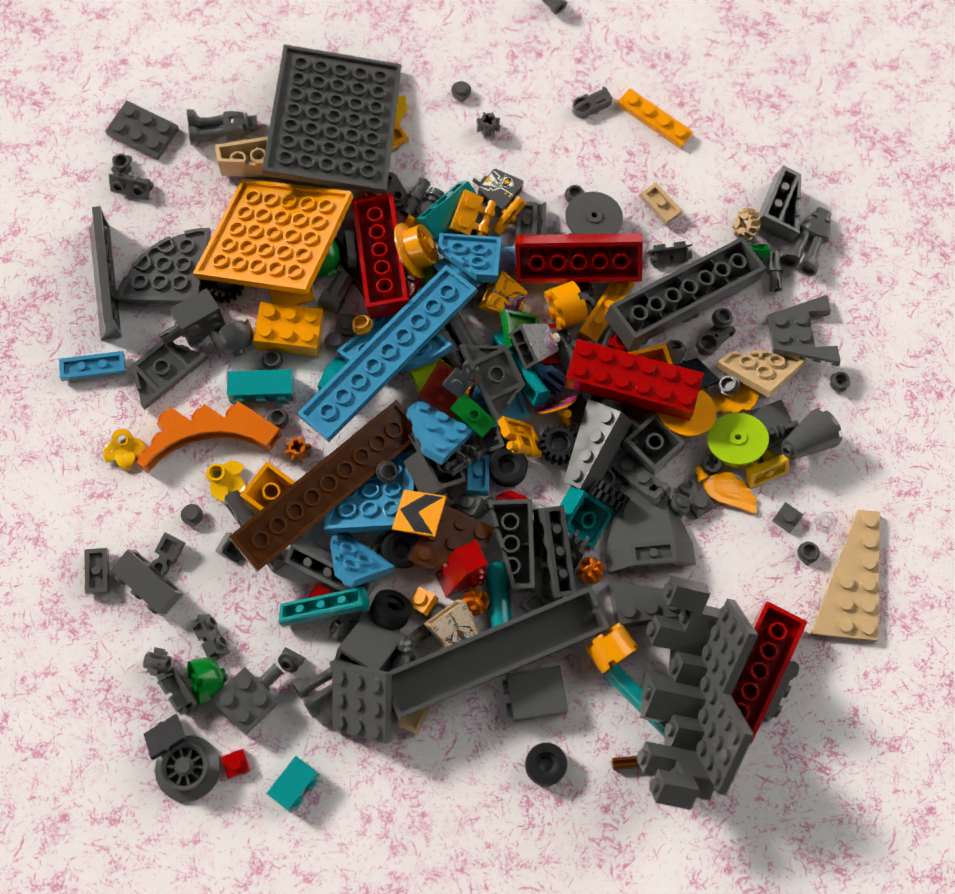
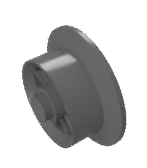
M585 192L570 201L566 209L565 219L568 228L573 234H616L622 226L623 213L619 204L609 195L600 192Z
M185 736L186 741L174 747L171 752L161 755L156 760L155 777L157 784L168 797L181 802L198 800L213 789L219 778L220 760L215 748L208 741L197 736Z

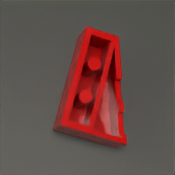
M477 540L455 549L447 559L449 564H443L441 566L442 570L435 573L445 597H448L466 588H475L483 585L487 577L488 563Z

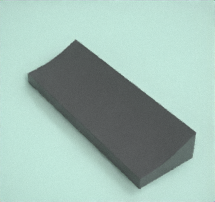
M96 206L92 207L93 222L89 232L101 340L122 337L119 306L116 301L117 288L110 225L101 207Z

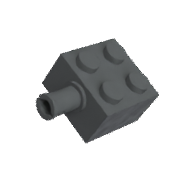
M206 288L170 308L169 310L175 325L158 335L165 346L181 336L185 338L190 346L193 343L201 342L211 332L215 331L216 333L220 331V328L226 324L219 306Z
M626 411L624 414L633 422L628 430L631 434L624 440L621 448L655 476L682 451L686 442L678 434L669 430L656 413L640 424Z
M414 433L409 435L417 452L406 459L404 463L418 492L442 495L454 490L467 481L463 471L458 472L454 476L444 471V465L454 458L449 457L442 465L422 454L420 449L421 443L419 440H416Z
M273 663L259 678L258 676L255 677L244 667L211 700L243 734L247 735L279 704L278 700L269 692V687L284 673Z

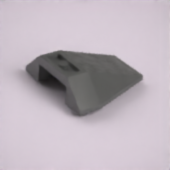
M629 485L619 486L618 490L631 497L623 513L614 509L615 512L605 552L608 574L630 572L632 567L673 564V567L696 565L693 542L679 515L671 509L669 495H663L661 501L657 505H653Z

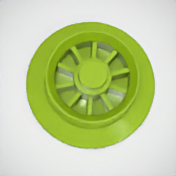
M730 413L718 418L708 431L707 442L711 452L722 463L733 468H742L762 457L768 448L769 435L764 424L757 418L745 413Z

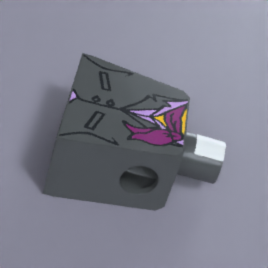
M546 323L521 324L509 333L525 370L547 359L559 350L557 345L560 343V336L557 333H552L549 325Z

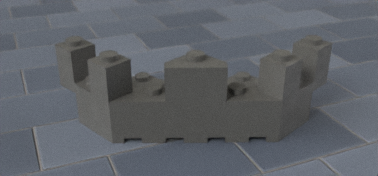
M671 575L668 583L664 585L663 596L669 606L682 609L679 614V620L654 615L652 622H649L646 629V634L652 645L670 649L669 674L666 676L648 671L643 674L640 714L641 719L665 724L664 745L645 741L642 750L638 752L637 763L643 774L654 776L650 781L649 790L655 803L691 810L696 798L710 801L714 790H716L717 794L727 795L754 737L731 694L758 634L736 600L727 598L724 606L720 609L707 606L706 604L711 594L704 583Z

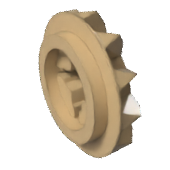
M743 208L742 211L737 212L738 216L733 218L735 224L732 228L735 230L733 235L738 238L743 237L747 241L758 233L761 220L759 213L755 209Z

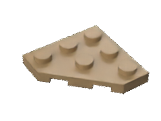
M768 350L751 351L750 354H739V351H730L717 362V368L730 376H735L740 382L769 398L805 366L806 359L803 357L798 359L768 353Z

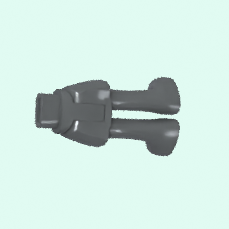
M186 109L191 145H197L202 141L217 137H226L227 141H232L250 134L249 131L258 130L257 115L248 116L245 113L244 117L243 112L224 111L222 115L199 117L194 109ZM214 126H223V127H221V128L201 130V129H204V128H209V127H214Z
M817 207L816 211L812 212L799 226V239L793 248L786 250L781 256V262L785 266L796 267L801 260L807 242L810 241L812 242L799 268L807 276L817 274L819 268L817 261L819 249L822 244L828 242L830 237V217L832 215L830 211Z
M336 660L330 661L328 669L306 680L298 678L291 682L298 696L303 699V703L312 718L320 714L321 704L332 697V684L315 694L306 696L318 686L332 679V663L336 662Z

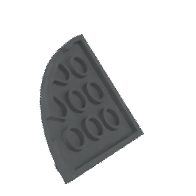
M210 228L186 230L184 234L172 238L168 236L148 248L132 264L133 268L127 277L122 279L116 301L118 303L179 304L201 292L203 279H196L193 272L211 239L212 232Z

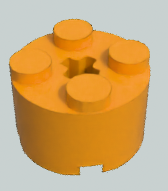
M574 281L564 283L544 292L545 300L549 303L550 307L547 309L548 316L551 320L555 319L559 330L583 322L588 318L585 300L580 299L578 293L581 291Z
M620 622L611 627L604 635L600 634L585 647L586 652L602 674L611 670L616 664L618 665L624 661L629 654L632 655L639 649L636 642Z

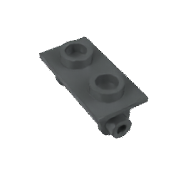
M121 172L109 174L110 191L150 200L149 189L152 190L154 182L150 181V179L139 177L133 179V176L122 174Z
M686 241L674 242V247L667 248L666 244L653 245V250H648V253L653 252V256H650V262L655 264V266L670 264L669 256L671 255L673 256V263L688 262L689 259H692V252L688 251V247H691L692 244L686 245Z
M363 611L341 615L334 619L329 628L331 632L329 638L339 637L337 641L342 643L355 627L349 623L350 619L358 622Z
M198 614V618L192 621V629L199 641H202L204 638L207 639L206 642L201 644L207 658L215 661L220 658V654H229L227 641L219 633L216 620L210 614Z
M175 666L166 674L163 672L157 676V684L165 695L172 693L168 700L176 713L188 715L197 706V700Z

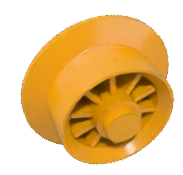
M403 223L396 225L394 239L398 254L408 272L413 277L421 279L425 276V268L435 264L438 260L435 242L428 229L422 224L412 228Z
M699 390L694 413L690 421L658 413V416L669 430L678 434L682 439H688L706 433L713 426L716 419V407L711 397L705 391Z

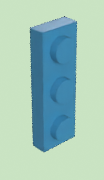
M124 351L59 358L60 379L62 381L126 374Z

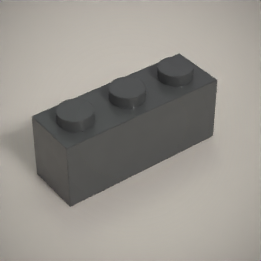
M127 549L111 569L116 575L115 579L119 583L129 586L132 589L130 591L131 594L139 600L143 599L147 603L146 607L154 614H167L184 594L137 550Z

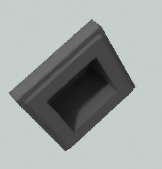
M225 533L215 552L238 563L242 554L228 538L232 533Z

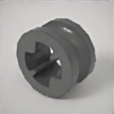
M712 453L707 454L701 462L705 473L709 475L716 474L722 465V461ZM709 460H713L712 463H716L713 469L710 468V465H706Z

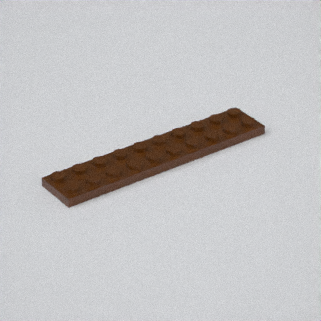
M397 399L228 537L256 572L376 473V469L381 462L391 461L412 443L409 435L413 433L412 422L407 419V411Z

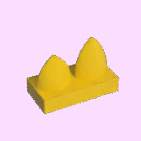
M767 449L762 455L763 463L760 464L754 461L745 467L748 486L752 489L789 473L790 459L783 454L778 455L774 451Z

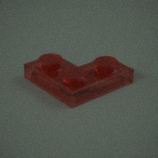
M439 360L417 395V398L455 419L456 415L449 409L459 398L442 386L443 381L454 369Z

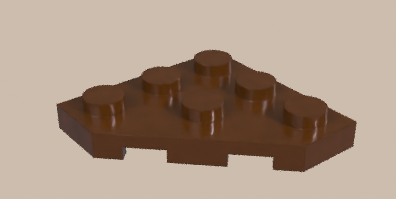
M444 505L436 536L419 535L408 562L423 569L431 570L437 566L449 563L447 559L455 549L477 540L481 550L487 548L495 528Z

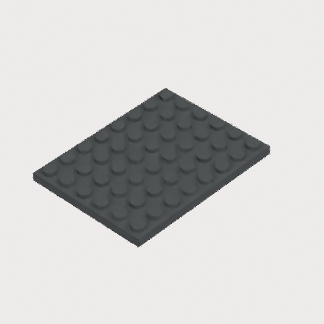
M284 44L262 175L386 194L402 64Z

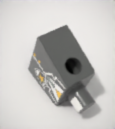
M493 169L488 176L477 172L472 181L480 186L478 188V195L484 197L482 203L487 206L489 200L496 202L494 210L498 217L503 214L502 210L507 209L516 196L522 193L524 185L523 180L498 169Z

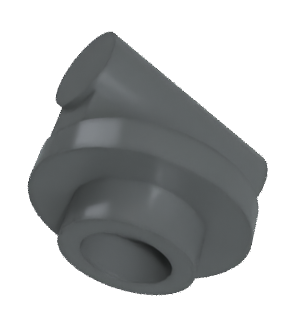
M287 647L284 648L278 658L281 668L288 672H296L305 661L304 656Z

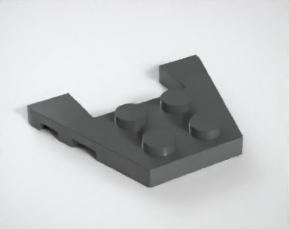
M828 295L768 314L767 322L773 354L798 359L805 357L812 359L813 362L821 363V361L832 363V366H840L841 360L838 346L815 347L810 316L830 315L831 309Z

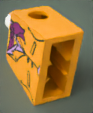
M503 271L498 272L497 282H490L478 306L479 309L500 317V312L503 309L528 314L531 311V306L524 303L527 291Z

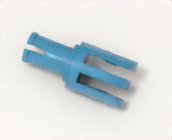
M541 362L531 367L550 391L557 396L561 394L559 389L564 390L566 379L563 373L551 364L545 366Z

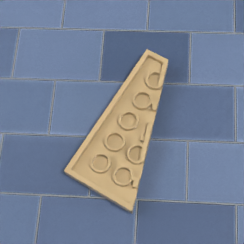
M857 510L844 547L841 550L838 563L834 568L826 589L822 605L817 613L816 621L809 635L871 642L878 641L880 512Z

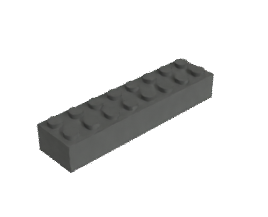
M740 237L611 304L604 318L626 348L630 350L756 283L767 268L744 238Z

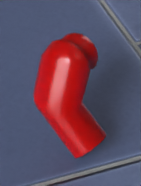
M508 490L497 495L495 500L528 499V497Z

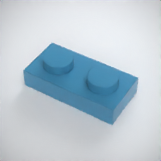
M485 455L467 467V495L488 496L489 455Z

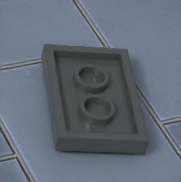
M126 100L105 132L107 136L159 160L178 132L179 127L177 124Z

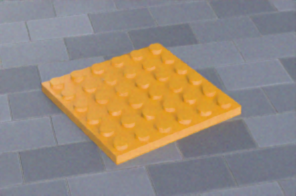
M242 179L193 274L196 279L308 295L354 196L351 191Z

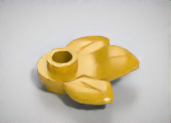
M118 429L112 434L111 442L105 446L103 457L106 463L116 460L118 466L128 472L135 462V457H138L144 449L147 450V447L141 439L134 438L130 431ZM124 435L126 437V441L124 443H119V436Z
M228 461L223 465L215 463L208 467L206 478L211 483L210 492L217 500L225 502L224 498L228 493L238 490L240 493L243 492L246 486L239 474L243 471L244 465L237 461ZM221 472V476L215 478L214 473Z

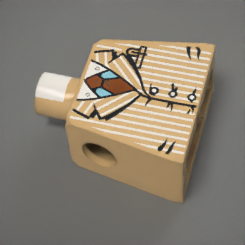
M459 599L424 623L425 627L444 647L478 634L465 601Z

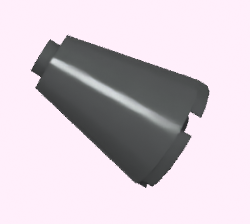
M821 408L812 410L782 441L781 451L783 455L791 460L835 448L842 441V436L839 437L841 427L837 419L827 410L824 412L820 410Z

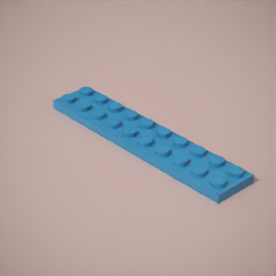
M445 265L297 412L298 416L326 441L330 442L478 293L477 288Z

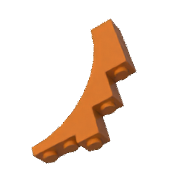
M239 401L228 408L225 414L226 417L203 404L201 408L194 411L192 420L169 407L158 418L157 425L161 432L154 435L151 445L147 450L144 449L139 454L136 463L143 471L149 473L160 460L171 452L193 442L215 438L245 441L270 452L282 434L280 428Z

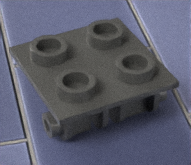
M782 399L745 413L757 418L766 427L769 435L767 449L780 445L799 424L797 420L793 421Z

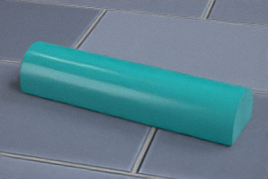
M503 332L493 334L490 346L505 345ZM510 351L525 382V386L522 388L523 393L533 406L542 405L550 398L551 392L532 368L524 369L518 353Z
M505 562L488 563L486 586L489 597L490 628L512 620L509 580Z
M364 586L282 603L280 604L279 624L282 627H288L365 611L369 609V596Z
M616 664L605 675V678L641 713L642 688ZM647 720L664 737L665 724Z

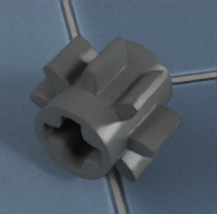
M483 112L482 118H477V132H481L484 138L490 136L493 138L495 131L500 132V118H496L494 112Z
M155 647L154 652L148 651L146 653L143 667L147 669V673H150L151 676L157 677L161 672L167 673L169 671L172 658L168 656V652L165 649Z

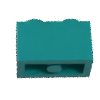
M295 756L266 794L287 811L291 812L293 809L296 811L305 799L302 797L307 790L311 792L318 784L319 780L317 777L319 773Z

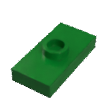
M466 393L449 409L463 423L473 429V432L480 438H483L496 423Z

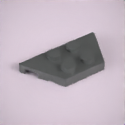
M161 341L131 366L142 408L145 410L207 360V355L204 352L193 351L187 346L177 345L173 341L165 346Z
M459 345L458 347L465 361L470 360L469 370H474L477 366L479 367L478 374L473 378L495 421L500 419L516 395L525 386V382L507 345Z

